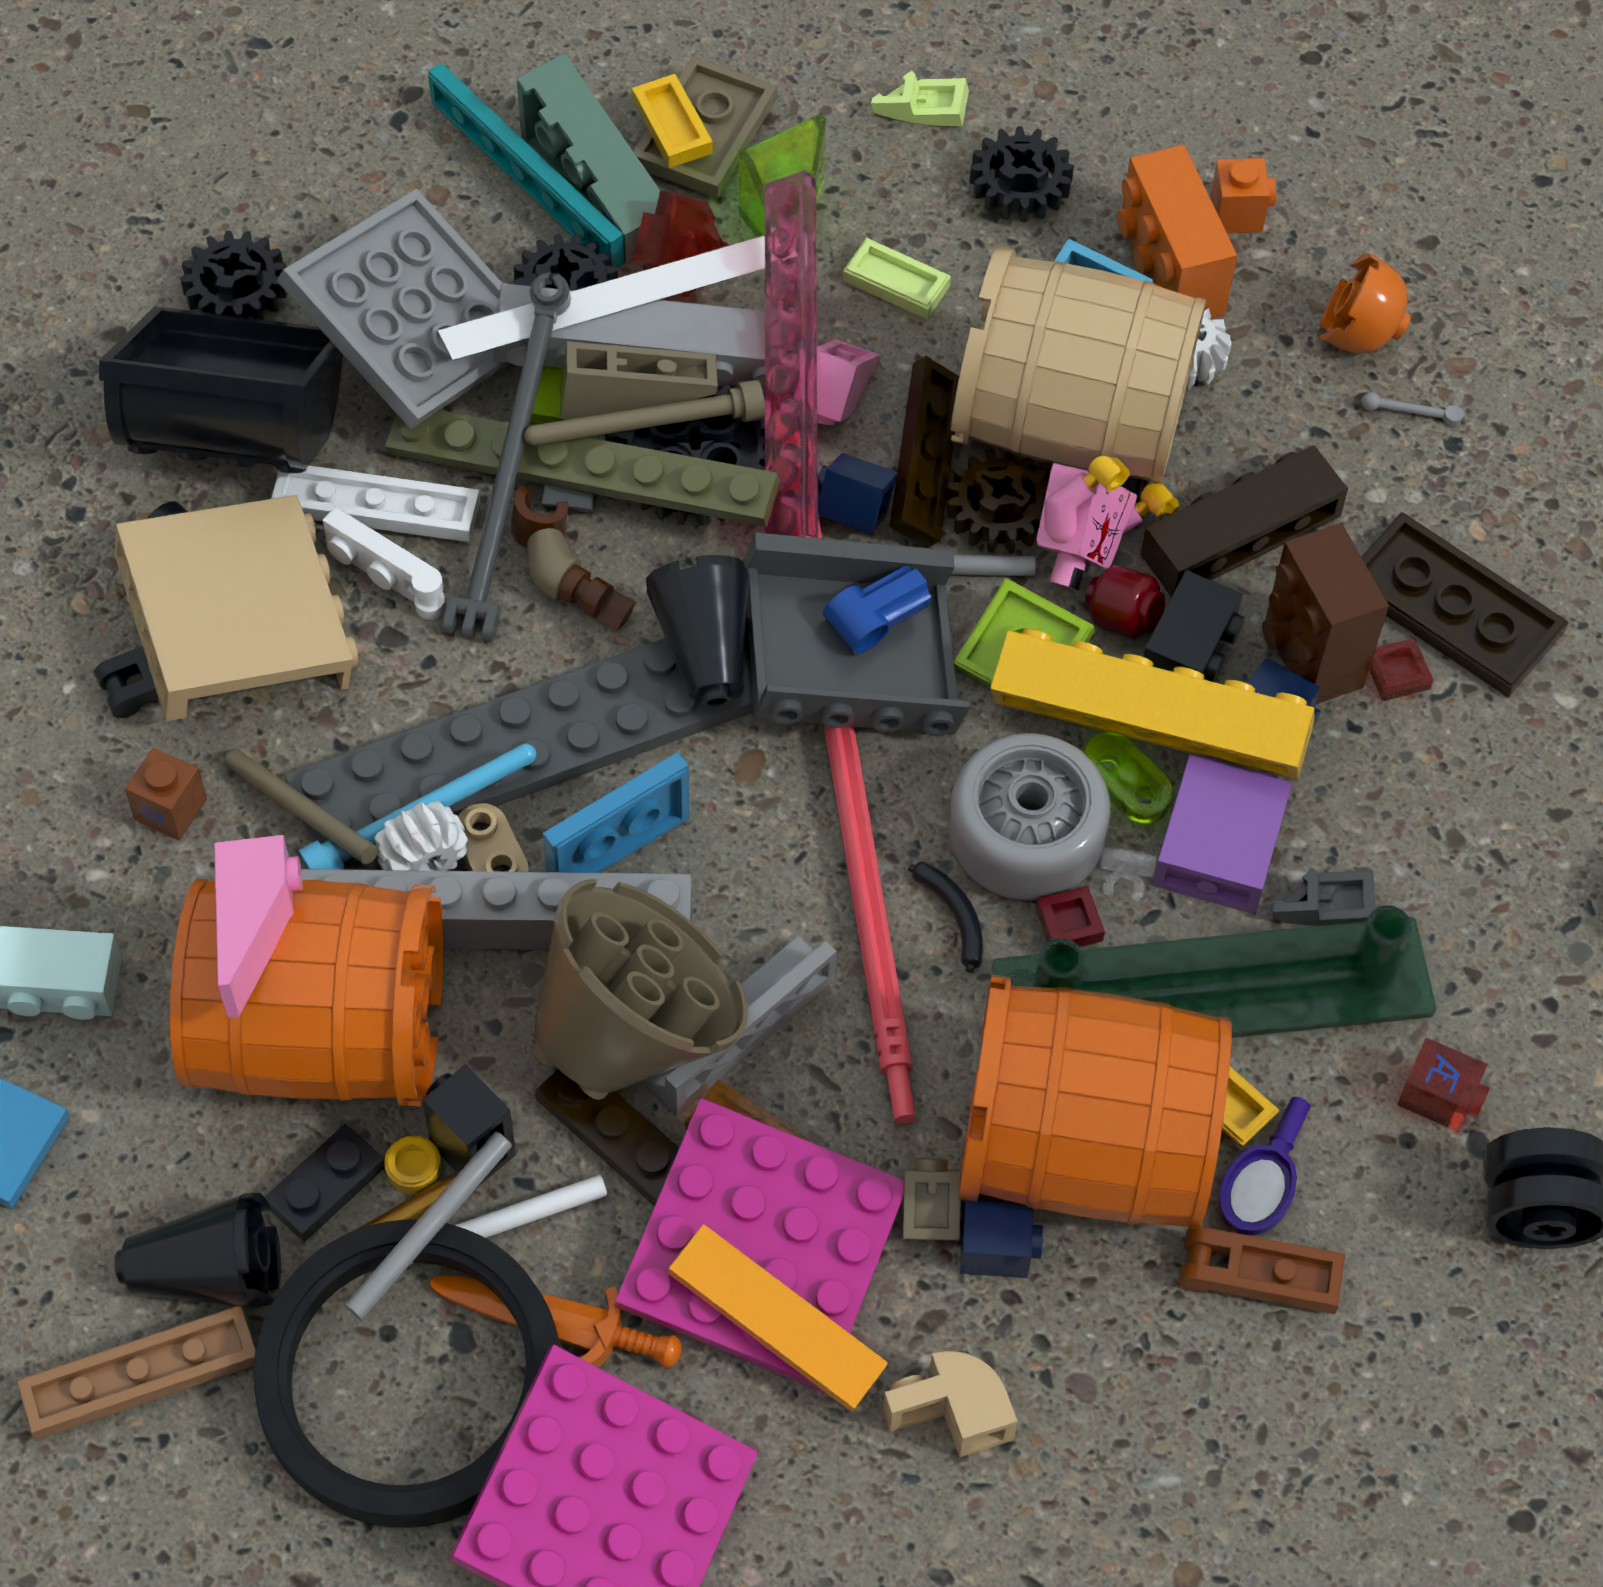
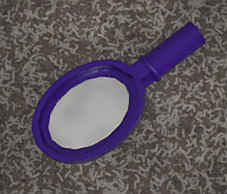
M1291 1097L1274 1134L1269 1137V1144L1253 1146L1242 1152L1226 1171L1220 1188L1219 1205L1225 1223L1233 1231L1252 1236L1265 1233L1275 1227L1288 1212L1295 1196L1297 1181L1295 1164L1288 1154L1294 1149L1293 1143L1311 1108V1105L1306 1100L1300 1097Z

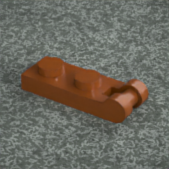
M1200 1227V1229L1188 1228L1186 1230L1184 1248L1189 1254L1187 1263L1183 1264L1180 1268L1178 1283L1182 1288L1193 1292H1207L1211 1290L1330 1314L1336 1313L1339 1305L1345 1259L1344 1253L1207 1227ZM1215 1254L1228 1256L1226 1268L1211 1266V1256Z

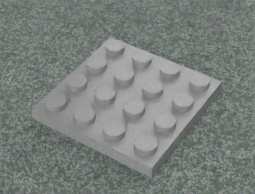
M417 188L286 267L277 279V282L410 429H413L510 363L494 361L495 348L452 360L438 330L496 314L502 282Z

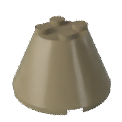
M589 879L573 885L562 897L556 910L534 1028L538 1041L533 1046V1052L542 1064L549 1068H558L567 1077L578 1083L588 1096L600 1100L604 1099L609 1092H615L727 1049L743 1033L747 1024L748 1008L739 980H735L730 984L726 975L717 964L723 957L722 953L690 920L667 903L639 888L618 882L613 889L595 887L597 881Z

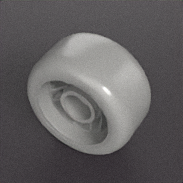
M1036 733L1013 734L996 739L984 745L968 758L954 782L948 816V834L953 853L963 870L975 882L988 891L1005 898L1037 901V898L1069 891L1090 875L1102 855L1111 811L1108 788L1095 764L1082 751L1066 741Z

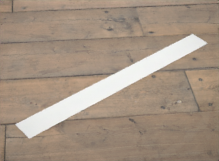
M782 230L570 292L572 299L569 308L557 316L556 324L554 323L552 331L801 257L786 230ZM533 303L444 328L438 330L452 360L530 338L535 318V308Z

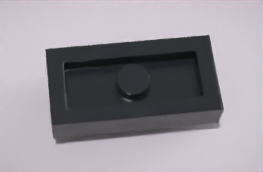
M345 1123L265 1196V1199L270 1205V1211L305 1243L385 1168L384 1158Z

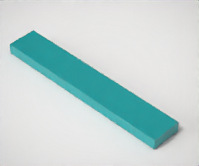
M440 63L428 71L431 103L572 237L575 234L580 235L581 245L586 247L595 240L599 245V254L611 253L612 266H616L618 269L625 264L624 234L445 65Z

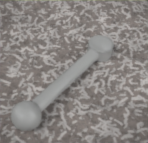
M1367 392L1361 398L1363 408L1368 411L1384 408L1441 418L1445 424L1451 427L1458 426L1464 416L1462 408L1456 405L1440 409L1380 398L1375 392Z

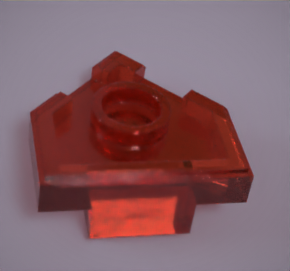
M660 190L655 214L643 212L633 260L644 262L642 270L644 271L727 247L728 244L722 241L713 222L715 221V216L707 201ZM693 289V290H690V291H686V292H683V293H680V294H676V295H678V296H683V297H688V296H689L691 293H693L696 289Z

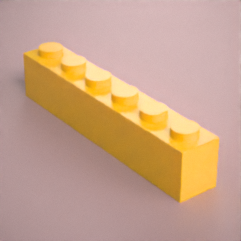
M1023 629L1022 634L1007 631L990 687L996 704L1203 757L1219 758L1226 763L1257 771H1266L1298 781L1314 725V707L1306 706L1307 701L1289 693H1277L1275 697L1255 693L1253 686L1237 680H1225L1224 685L1204 680L1202 673L1190 668L1175 667L1173 672L1153 667L1152 661L1138 655L1124 654L1122 659L1104 655L1101 648L1086 642L1075 641L1072 646L1052 642L1053 638L1049 634L1035 629Z

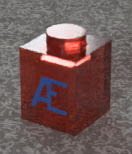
M1425 1038L1397 1106L1459 1132L1466 1114L1477 1118L1490 1087L1480 1083L1488 1064L1429 1038Z

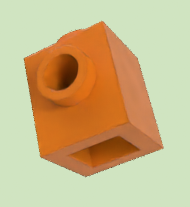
M1265 158L1217 159L1210 199L1226 233L1263 232L1267 208L1275 206L1276 182L1274 177H1267Z

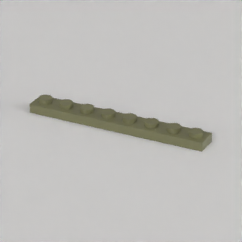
M439 410L413 429H410L396 414L385 448L393 456L496 475L509 422ZM589 437L535 446L528 444L525 440L516 477L518 480L544 485L548 484L570 490L767 527L780 484V479L776 472Z

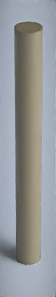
M232 749L227 753L224 764L230 770L363 864H369L375 859L378 849L374 844L239 749Z

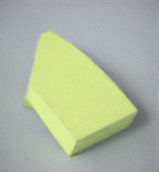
M911 70L902 77L903 84L887 96H882L879 93L871 101L874 113L892 119L924 125L963 127L969 89L966 78L920 79L917 81L916 74Z

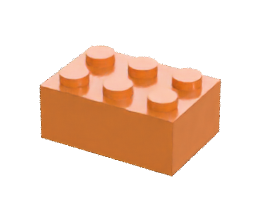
M1185 144L1130 157L1127 179L1122 180L1123 205L1122 209L1117 211V223L1123 238L1129 237L1133 245L1134 261L1138 272L1143 275L1146 274L1147 277L1153 279V283L1156 286L1193 298L1206 299L1205 310L1209 308L1211 319L1224 316L1237 254Z

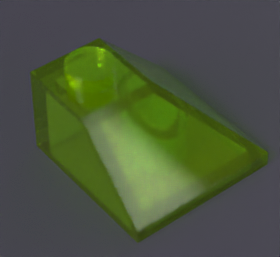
M822 113L739 153V215L757 238L786 230L793 244H795L810 233L824 183L826 118Z

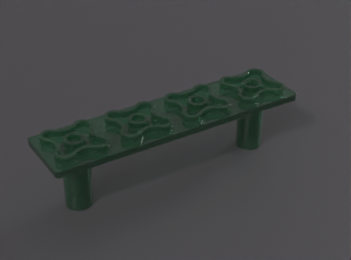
M1384 905L1374 909L1370 913L1368 920L1361 922L1083 950L1069 939L1057 938L1047 942L1042 947L1040 954L996 958L992 962V973L994 975L1011 977V986L1056 989L1064 987L1074 990L1115 994L1152 1002H1163L1173 1007L1213 1017H1226L1232 1023V1038L1430 1018L1436 1012V1003L1417 921L1414 917H1408L1402 909L1391 905Z

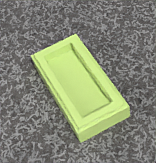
M867 237L843 270L844 282L928 320L950 287L951 281L950 275Z

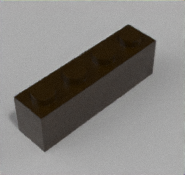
M1315 445L1299 453L1289 452L1280 457L1274 465L1256 474L1248 472L1240 476L1231 486L1215 494L1211 492L1202 494L1190 506L1173 514L1164 513L1157 516L1145 528L1140 555L1172 597L1186 570L1213 580L1284 545L1286 541L1301 537L1341 517L1348 487Z

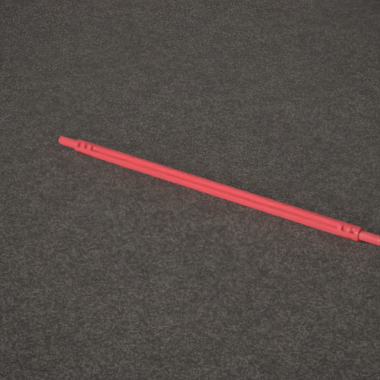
M783 394L774 400L780 433L776 440L792 536L822 538L819 516L815 514L817 505L806 438L799 432L794 397L789 394ZM824 725L879 1056L880 1072L882 1075L887 1076L894 1122L897 1124H908L916 1120L909 1072L913 1069V1063L910 1055L906 1022L904 1020L855 727L830 728Z

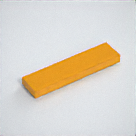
M704 1224L668 1269L670 1276L851 1412L855 1410L888 1365L887 1361Z

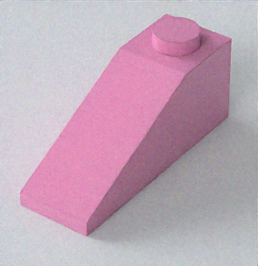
M284 835L214 843L218 987L228 1018L238 1017L243 1011L276 948L288 920L294 913L293 891L303 889L299 856L289 857Z

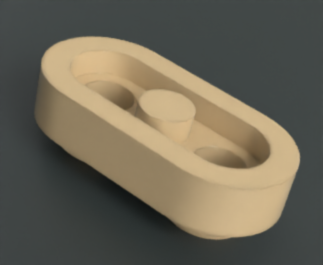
M478 803L468 806L460 812L458 818L465 828L463 832L468 839L465 844L468 851L463 858L470 871H493L498 865H507L511 868L508 872H529L527 859L504 813L499 808L486 803ZM478 823H487L490 825L487 829L482 831H478L472 828L475 824Z

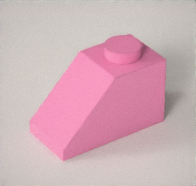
M837 339L811 349L794 406L807 410L806 417L808 419L825 425H834L835 421L841 422L851 417L878 365L880 354Z

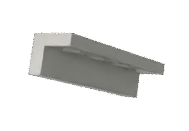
M798 935L741 984L747 1002L748 1019L743 1033L730 1047L642 1082L678 1116L835 981L837 950L827 941H824L814 950Z

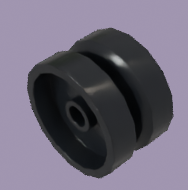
M1543 1127L1522 1129L1504 1134L1487 1144L1483 1152L1484 1180L1491 1190L1485 1199V1222L1491 1236L1507 1244L1536 1249L1571 1248L1595 1242L1603 1237V1141L1592 1134L1574 1129Z

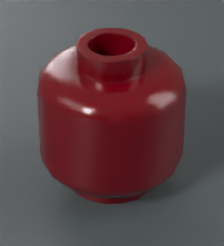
M1114 565L1106 569L1100 577H1094L1089 583L1085 595V602L1090 606V617L1095 626L1129 638H1137L1145 634L1147 630H1154L1165 608V596L1160 592V586L1156 578L1120 565Z

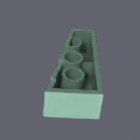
M564 53L518 77L517 91L521 138L624 234L625 265L673 240V218L676 216L673 202L664 191H660L567 55Z

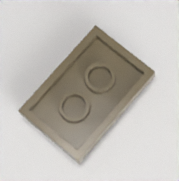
M692 55L678 79L713 141V154L668 168L648 129L633 152L648 173L718 199L777 100V86Z

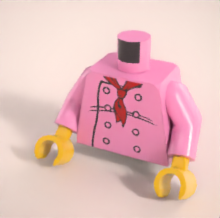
M1096 457L1089 465L1088 471L1053 463L1036 539L1037 546L1057 555L1049 583L1065 589L1078 591L1086 565L1108 569L1113 562L1124 533L1145 521L1143 516L1150 511L1155 517L1164 513H1175L1180 507L1178 500L1163 484L1151 483L1142 491L1141 501L1135 503L1137 495L1121 486L1129 477L1130 471L1118 458Z

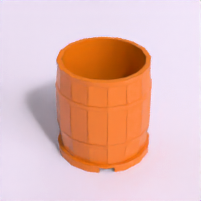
M195 879L187 891L179 917L172 963L170 1042L173 1068L179 1085L234 1091L250 1096L260 1095L294 1099L357 1101L358 1099L397 1098L398 1105L423 1107L422 1099L426 1097V1092L432 1084L439 1040L438 1037L430 1036L429 1022H427L428 1005L442 1006L443 908L441 898L431 896L432 893H436L437 887L434 885L414 884L411 891L408 892L373 887L356 882L343 883L302 879L303 889L293 891L294 913L288 920L276 948L243 1011L238 1017L228 1018L218 987L215 881Z
M992 974L981 1035L983 1041L979 1068L976 1067L958 1199L978 1202L979 1194L1023 1204L1036 1210L1038 1208L1080 1217L1127 1222V1224L1147 1223L1187 1226L1188 1228L1200 1229L1211 1194L1224 1119L1232 1044V1023L1230 1019L1220 1016L1213 1017L1173 1007L1163 1002L1158 1003L1115 994L1074 990L1064 987L1056 989L1011 986V977Z

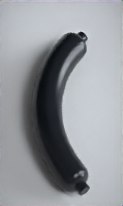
M918 862L916 865L911 863L908 871L912 873L913 880L937 894L953 913L962 938L961 963L966 967V972L973 973L974 969L979 968L982 964L984 950L981 925L972 903L962 889L937 868L925 862Z

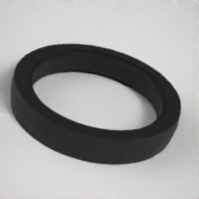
M418 1220L387 1221L352 1231L321 1248L299 1266L283 1285L269 1308L259 1333L253 1371L254 1392L261 1426L274 1455L293 1480L312 1497L340 1514L368 1524L413 1528L431 1526L469 1514L547 1350L553 1344L560 1347L556 1325L550 1309L526 1271L498 1245L479 1234L445 1223L412 1263H429L456 1269L473 1277L493 1291L508 1308L520 1329L526 1359L522 1393L509 1424L495 1443L468 1466L446 1477L421 1484L388 1485L364 1480L338 1468L316 1450L303 1433L294 1408L292 1397L293 1365L301 1337L309 1322L327 1299L340 1288L359 1276L375 1270Z

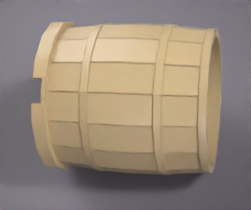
M997 245L991 256L978 299L984 301L981 320L985 321L984 326L981 325L980 329L970 328L951 423V431L956 433L952 435L951 441L970 446L972 440L1011 452V454L1019 457L1023 456L1052 465L1055 463L1087 471L1089 465L1096 457L1118 458L1130 471L1128 478L1162 484L1192 367L1206 299L1193 298L1156 286L1154 283L1146 280L1141 281L1107 271L1060 261L1050 262L1016 257L1015 249Z

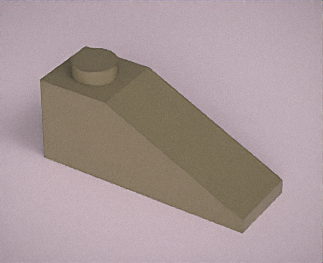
M567 341L560 386L561 420L683 402L714 395L717 393L718 388L716 354Z

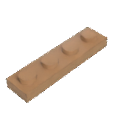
M236 1306L17 1380L30 1430L36 1441L254 1366L256 1349L242 1306Z

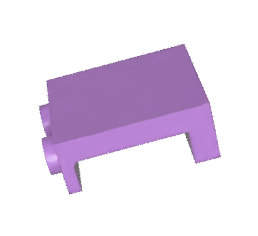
M1189 754L1158 859L1152 886L1256 914L1292 782L1279 779L1270 772H1253L1234 767L1219 758H1202Z

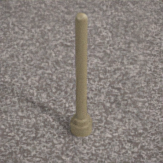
M759 380L738 382L736 388L728 389L727 395L532 425L525 430L524 438L528 444L535 446L730 414L733 419L741 418L743 422L762 420L765 418L764 394Z

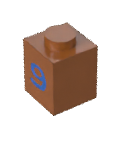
M156 748L151 749L125 788L134 820L179 841L207 800L199 768Z

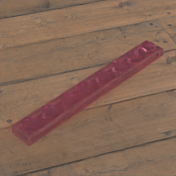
M803 170L765 184V471L776 472L780 479L767 527H765V533L818 538L816 177Z

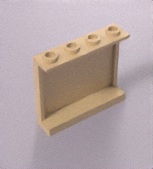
M298 495L116 524L114 555L165 721L186 718L188 700L334 673H336L341 690L349 688L352 667L358 666L356 643L352 636H345L342 627L344 624L342 602L339 595H331L328 586L330 582L328 561L324 554H317L314 545L316 542L314 520L310 513H303Z

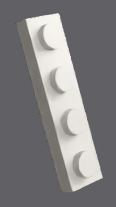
M308 466L307 470L302 473L279 471L271 498L298 495L303 513H310L313 520L323 521L336 506L369 528L471 542L480 505L478 489L317 466Z

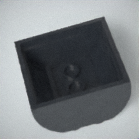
M154 306L99 360V380L104 381L105 415L110 437L114 444L127 446L128 451L136 454H153L158 450L177 452V456L184 460L198 461L204 460L207 457L227 459L228 464L237 467H251L257 463L276 465L277 470L285 473L305 472L330 436L339 394L343 354L322 330L316 326Z

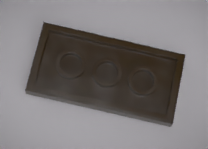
M1403 512L1395 518L1361 556L1389 605L1387 617L1508 698L1564 634L1569 624L1567 620Z

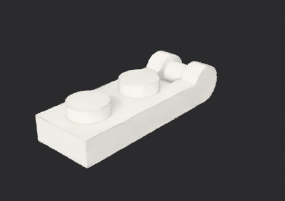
M336 506L323 519L327 549L335 559L345 565L354 564L365 571L370 579L379 587L385 590L392 588L413 601L416 613L421 618L434 620L443 615L446 604L442 592V576L437 569Z

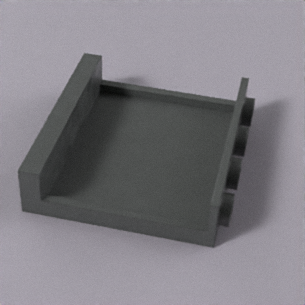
M754 533L743 558L745 568L747 567L749 574L746 618L754 719L773 720L779 724H792L795 722L824 724L830 728H843L846 726L874 728L880 732H893L896 730L918 731L931 736H942L957 732L970 709V701L958 700L945 587L955 568L953 551ZM905 565L910 569L916 568L927 581V588L932 597L928 607L891 627L887 635L868 651L855 655L823 616L825 606L838 593L850 586L858 585L861 589H864Z

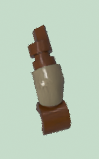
M523 485L518 487L513 500L511 533L519 544L528 548L529 571L533 583L539 590L555 601L564 599L571 604L579 601V609L616 631L619 630L630 617L635 602L614 590V586L603 579L595 577L591 580V572L582 568L581 560L573 556L564 536L568 515V501L557 502V508L551 514H538L530 510L532 497L530 491Z

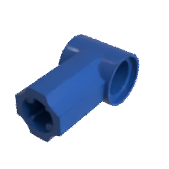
M905 565L864 589H861L858 585L844 589L825 606L823 616L855 655H858L878 644L887 635L891 627L927 608L932 597L927 588V581L916 568L910 569Z

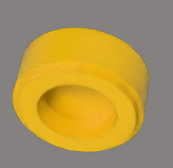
M412 1135L398 1139L389 1147L384 1159L388 1181L397 1191L404 1194L416 1195L437 1183L442 1171L440 1154L437 1147L430 1140L421 1136Z

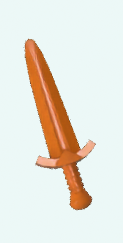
M445 1275L434 1276L430 1280V1287L433 1292L444 1299L478 1314L518 1327L505 1304L493 1291L478 1280ZM615 1286L604 1290L609 1310L542 1294L555 1322L559 1342L588 1351L580 1358L598 1368L604 1364L616 1347L622 1350L626 1349L629 1352L634 1351L635 1354L641 1353L642 1356H650L654 1361L660 1363L663 1368L673 1367L681 1357L682 1344L676 1335L654 1336L643 1331L638 1332L636 1329L631 1330L626 1326L622 1327L621 1309L614 1307L618 1296Z

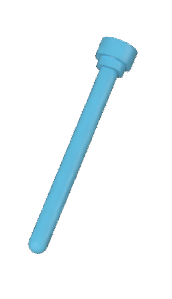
M521 744L356 832L376 846L374 839L376 834L385 829L384 823L387 820L395 819L399 816L401 810L408 811L413 809L417 803L422 802L426 806L434 801H440L444 807H449L531 764L536 759V750L530 744ZM316 840L298 850L307 869L342 870L345 868L343 862L353 858L352 855L338 845L332 844L330 840L322 844Z

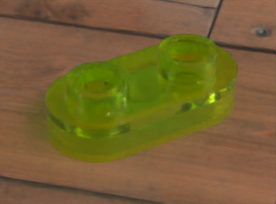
M1104 732L1092 737L1085 747L1084 754L1095 764L1103 776L1108 788L1110 801L1125 816L1135 822L1152 823L1163 818L1169 810L1173 793L1171 782L1166 775L1122 734ZM1104 761L1113 762L1117 767L1113 769H1107L1103 767L1100 763ZM1145 796L1151 799L1152 803L1143 804L1138 802L1136 798Z

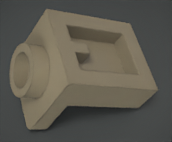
M915 1158L914 1168H902V1180H904L902 1238L960 1240V1199H958V1192L961 1183V1172L958 1169H948V1159Z

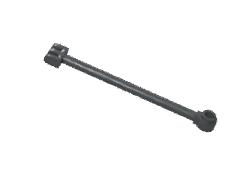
M550 272L541 274L531 283L530 297L535 308V318L467 596L465 599L449 595L442 622L443 633L454 634L460 615L465 616L462 626L463 637H474L478 620L480 619L485 620L482 628V640L493 642L495 639L501 609L499 605L486 603L523 453L525 444L524 433L530 424L554 323L556 324L557 316L569 308L572 299L568 283L559 274L553 277L554 285L558 287V291L551 297H545L540 294L543 287L552 284Z

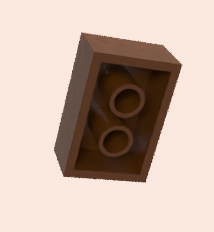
M1342 523L1284 543L1280 563L1276 567L1273 590L1269 595L1266 618L1262 623L1264 639L1271 650L1277 649L1285 664L1284 667L1320 687L1316 704L1364 688L1389 607Z

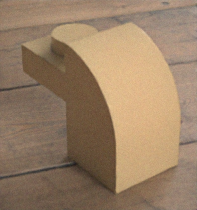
M956 1351L933 1353L929 1369L930 1378L924 1379L922 1375L908 1376L898 1380L890 1387L891 1390L884 1392L882 1412L889 1432L944 1415L959 1458L1014 1441L1018 1420L1003 1382L988 1364L970 1354Z

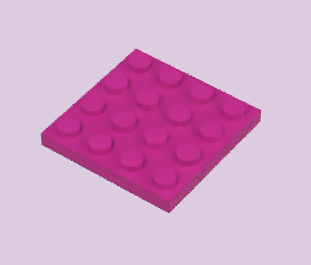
M700 1098L615 1300L614 1307L824 1392L670 1276L668 1269L704 1224L848 1333H851L904 1197V1180Z
M553 1344L547 1350L448 1560L499 1587H700L758 1451Z

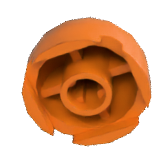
M1363 253L1351 264L1352 268L1358 270L1349 282L1341 278L1327 303L1320 323L1321 328H1329L1328 332L1319 335L1320 340L1350 353H1371L1382 348L1391 338L1394 340L1400 339L1411 319V314L1405 312L1409 298L1406 283L1399 272L1372 254Z

